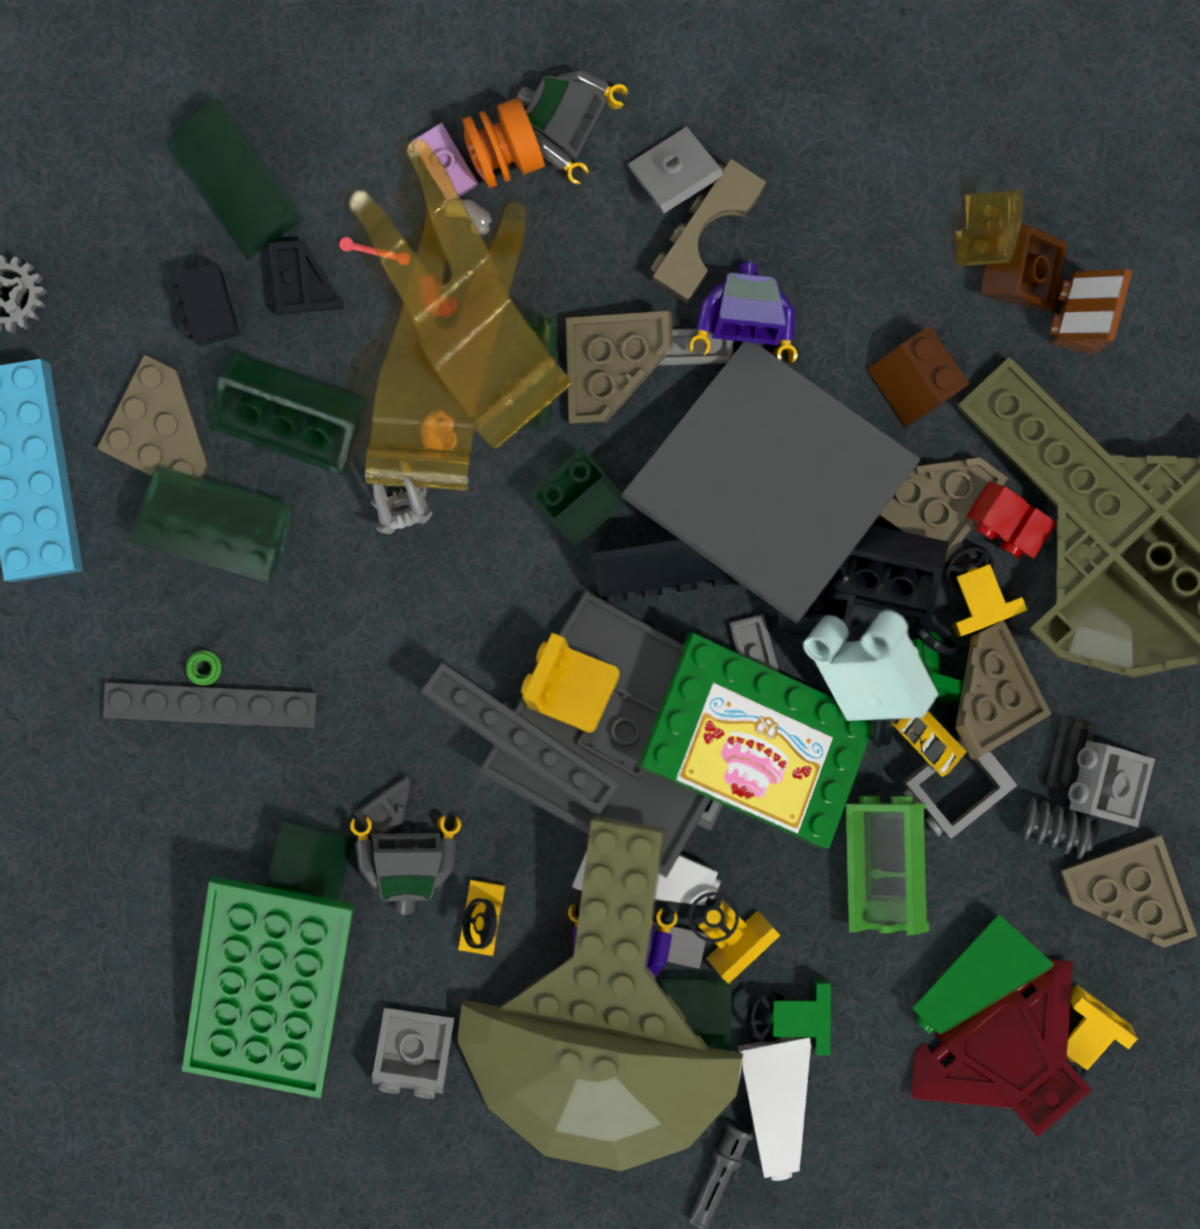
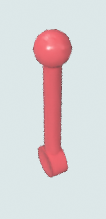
M348 237L342 238L339 242L340 248L345 252L356 250L398 260L401 265H408L411 261V256L408 252L398 254L353 243Z

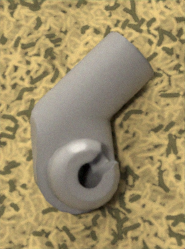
M444 199L442 201L443 217H466L472 221L470 228L475 234L482 235L489 232V223L492 222L491 215L473 200Z

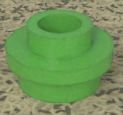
M206 650L197 651L187 660V676L197 685H210L217 681L221 675V661L213 652ZM202 661L210 664V671L206 675H202L198 671V665Z

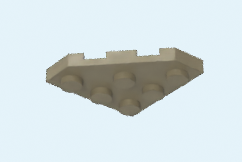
M659 311L566 318L569 424L607 423L673 349L672 312Z
M144 355L97 449L190 496H194L209 466L178 371Z
M981 457L917 466L879 516L899 531L948 541L946 563L975 523L966 516L988 481L1004 485L1008 477Z
M1004 620L971 636L955 728L971 760L985 755L1051 715Z
M1156 835L1059 869L1070 902L1163 948L1197 936L1161 835Z

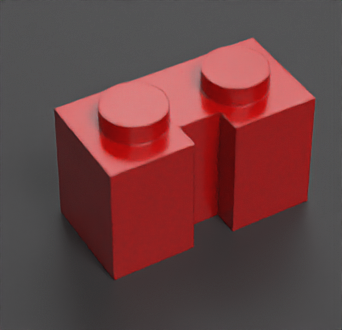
M988 481L966 516L977 524L974 528L975 531L990 540H993L994 537L998 538L1003 542L1000 548L1016 558L1023 554L1034 559L1057 523L1037 508L1027 504L1023 498L1006 486Z

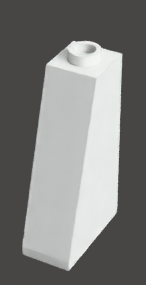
M587 852L572 884V887L578 890L583 889ZM680 854L668 877L664 878L659 875L656 900L692 904L700 895L718 891L721 880L716 879L718 871ZM715 896L705 897L696 905H704L707 898L713 900Z
M781 1037L771 1042L761 1041L740 1045L738 1050L739 1053H744L742 1071L764 1178L771 1177L773 1181L791 1178L792 1172L800 1171L811 1050L810 1037Z

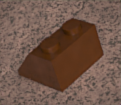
M993 225L980 294L999 302L1055 312L1068 243L1030 225Z
M930 325L867 369L905 428L969 385V382Z

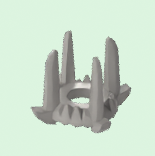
M400 460L407 491L404 492L400 489L399 495L393 491L392 496L388 498L376 469L373 468L370 471V478L374 489V499L371 503L378 510V520L381 524L376 528L378 532L391 534L397 528L403 529L418 522L425 524L432 516V511H427L428 504L425 500L427 486L424 484L418 485L413 471L406 460ZM410 505L406 510L394 512L400 506Z

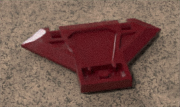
M1050 960L1054 964L1050 971L941 1035L936 1032L935 1034L942 1042L932 1051L924 1043L918 1047L914 1053L911 1099L1010 1108L1017 1113L1034 1135L1039 1138L1092 1092L1091 1088L1067 1062L1073 961ZM1032 985L1037 991L1025 999L1021 993ZM952 1053L956 1060L945 1068L940 1062Z

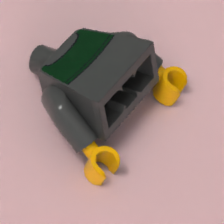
M584 70L563 73L558 77L546 76L542 79L537 91L525 86L517 95L524 109H526V114L537 139L542 157L557 169L567 171L568 180L577 185L581 183L572 177V169L579 167L588 174V168L583 163H572L570 156L577 159L606 102L612 109H620L624 106L622 102L616 101L613 98V93L619 92L625 96L628 94V90L624 85L617 84L609 87L607 81Z
M445 815L438 819L437 827L443 833V839L440 838V833L372 834V840L368 838V833L372 829L371 819L366 816L368 828L365 832H359L355 828V819L353 818L350 828L358 837L355 849L359 872L371 888L380 890L381 900L395 901L394 910L396 913L401 915L414 913L416 901L430 900L433 896L434 888L440 887L454 870L456 841L453 840V836L461 828V821L458 817H455V826L450 831H447L444 827Z

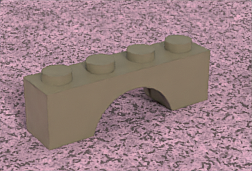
M733 159L729 161L726 167L721 164L719 165L723 176L711 183L713 187L707 196L700 194L689 210L694 214L687 226L682 222L670 239L675 244L667 255L661 252L650 269L655 272L652 282L685 304H688L708 272L698 251V239L704 228L720 217H746L766 185V181Z

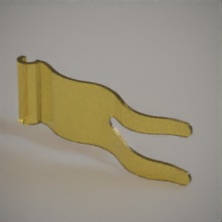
M416 139L409 144L407 154L420 178L433 225L452 271L450 282L443 286L437 284L397 230L389 216L366 192H355L350 198V208L364 225L384 268L404 301L417 328L425 352L436 372L471 418L470 421L476 430L493 448L497 449L568 388L573 381L557 365L555 358L546 349L510 298L490 252L467 212L443 163L424 140Z
M436 197L428 202L423 236L408 283L401 314L378 380L371 438L366 456V484L405 486L403 477L406 475L415 487L468 491L469 463L471 460V447L481 384L498 334L524 241L526 210L522 204L510 203L505 207L498 234L479 271L456 326L450 330H443L438 327L437 323L449 239V217H443L442 201L444 198Z

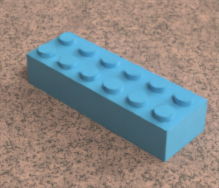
M42 359L0 365V559L4 581L8 582L83 571L50 363Z

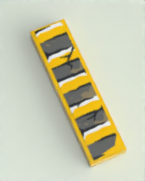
M928 711L920 718L893 719V726L942 777L950 773L967 752Z

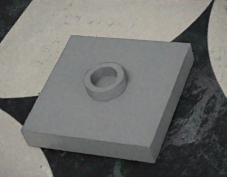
M688 127L683 128L628 164L633 175L663 213H666L723 176L720 166Z

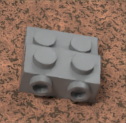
M1087 740L1085 748L1081 749L1077 757L1080 769L1077 781L1071 785L1068 792L1071 801L1069 809L1138 827L1155 759Z
M384 1008L372 1075L373 1084H379L378 1090L398 1094L400 1093V1088L413 1089L414 1096L426 1099H434L435 1093L443 1094L454 1018Z

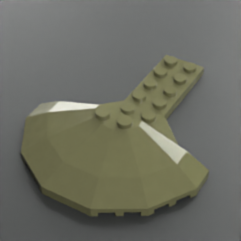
M1009 357L958 404V409L1057 506L1056 605L1030 628V631L1058 659L1131 678L1200 664V456L1198 458H1177V456L1125 457V455H1109Z
M594 816L590 826L574 955L565 960L562 965L529 985L523 992L500 1006L464 1000L461 1005L457 1042L487 1107L544 1156L624 1171L689 1148L737 1095L744 1053L708 1047L700 1035L697 1036L685 1021L686 1017L672 998L669 995H665L656 983V977L647 967L665 834L664 828Z

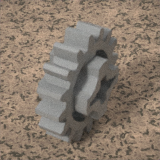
M0 255V309L6 310L10 317H0V332L5 325L7 332L11 334L15 333L17 324L25 330L28 329L26 320L29 317L38 321L39 316L34 311L36 307L45 308L46 304L39 300V296L47 294L46 289L37 286L43 280L42 276L38 273L31 275L34 267L28 262L21 267V259L15 256L9 264L7 258ZM4 272H14L22 277H16L11 280L4 275ZM6 287L12 290L9 292L10 299L8 301L2 299L5 295L3 289ZM29 294L27 304L23 308L25 296Z

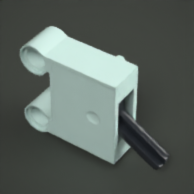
M883 611L864 634L862 641L847 642L846 639L848 638L849 631L845 623L837 617L824 616L804 641L805 652L810 658L815 660L846 720H872L870 738L873 740V744L876 747L889 745L892 738L893 719L923 717L938 696V692L918 656V649L913 646L907 634L908 627L905 620L893 611Z

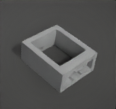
M958 736L955 740L965 748L960 736ZM991 752L974 760L994 783L996 788L951 824L919 786L936 771L928 762L903 781V784L908 788L903 792L905 796H912L913 802L926 803L924 810L930 817L925 821L938 837L944 833L946 837L952 839L1017 786Z

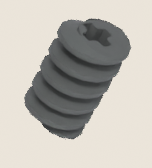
M1032 796L1026 805L1022 818L1023 840L1027 841L1032 833H1035L1037 845L1040 846L1047 837L1050 838L1049 848L1051 850H1054L1059 842L1063 843V854L1067 855L1073 847H1076V858L1081 859L1086 851L1090 852L1094 848L1101 831V820L1096 818L1090 823L1088 815L1082 814L1077 818L1076 811L1071 809L1063 814L1062 806L1057 804L1050 810L1049 802L1045 800L1040 801L1036 806V798Z

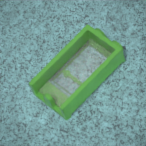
M879 795L859 796V802L846 804L849 932H859L868 929L879 930V933L907 931V935L929 932V922H927L924 839V808H926V803L913 802L912 796H891V802H880Z

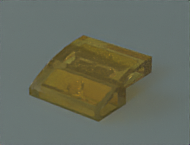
M1023 190L965 195L966 230L956 231L957 266L1009 263L1020 232Z

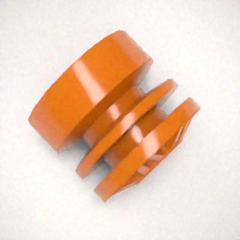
M519 97L497 105L499 122L492 124L484 110L478 113L483 126L482 129H476L471 116L462 119L464 141L476 172L486 182L489 189L497 186L492 170L499 168L506 183L511 180L508 166L510 163L515 162L522 175L545 167L537 139Z

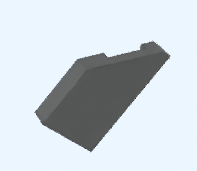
M408 775L354 813L365 830L368 828L366 816L371 819L372 829L368 833L371 838L372 834H387L404 821L411 782Z

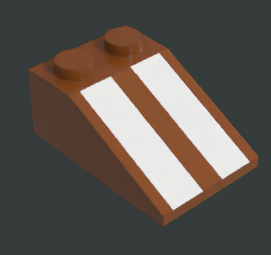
M1128 269L1076 271L1069 276L1068 280L1063 279L1057 297L1058 300L1063 301L1060 313H1054L1048 333L1054 335L1051 344L1093 355L1114 342L1133 271Z

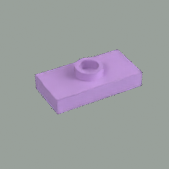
M442 123L412 140L413 145L446 199H456L478 186L476 179Z

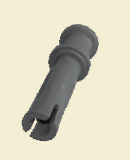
M726 1121L724 1125L726 1132L719 1148H714L712 1152L714 1163L691 1215L687 1219L690 1224L700 1229L709 1228L710 1221L722 1198L733 1170H738L743 1163L741 1156L748 1141L753 1140L755 1136L748 1128L732 1121Z

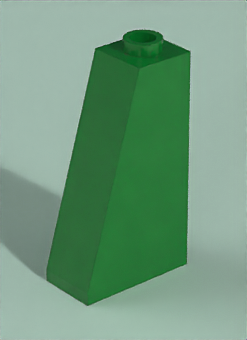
M998 915L912 1008L918 1014L914 1020L929 1034L936 1030L942 1035L1050 971L1054 964L1002 916Z

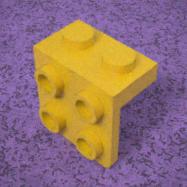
M552 633L548 642L544 641L539 647L536 656L538 664L534 673H529L523 682L521 693L524 694L523 699L528 709L587 733H592L596 730L620 677L619 669L570 649L564 637Z

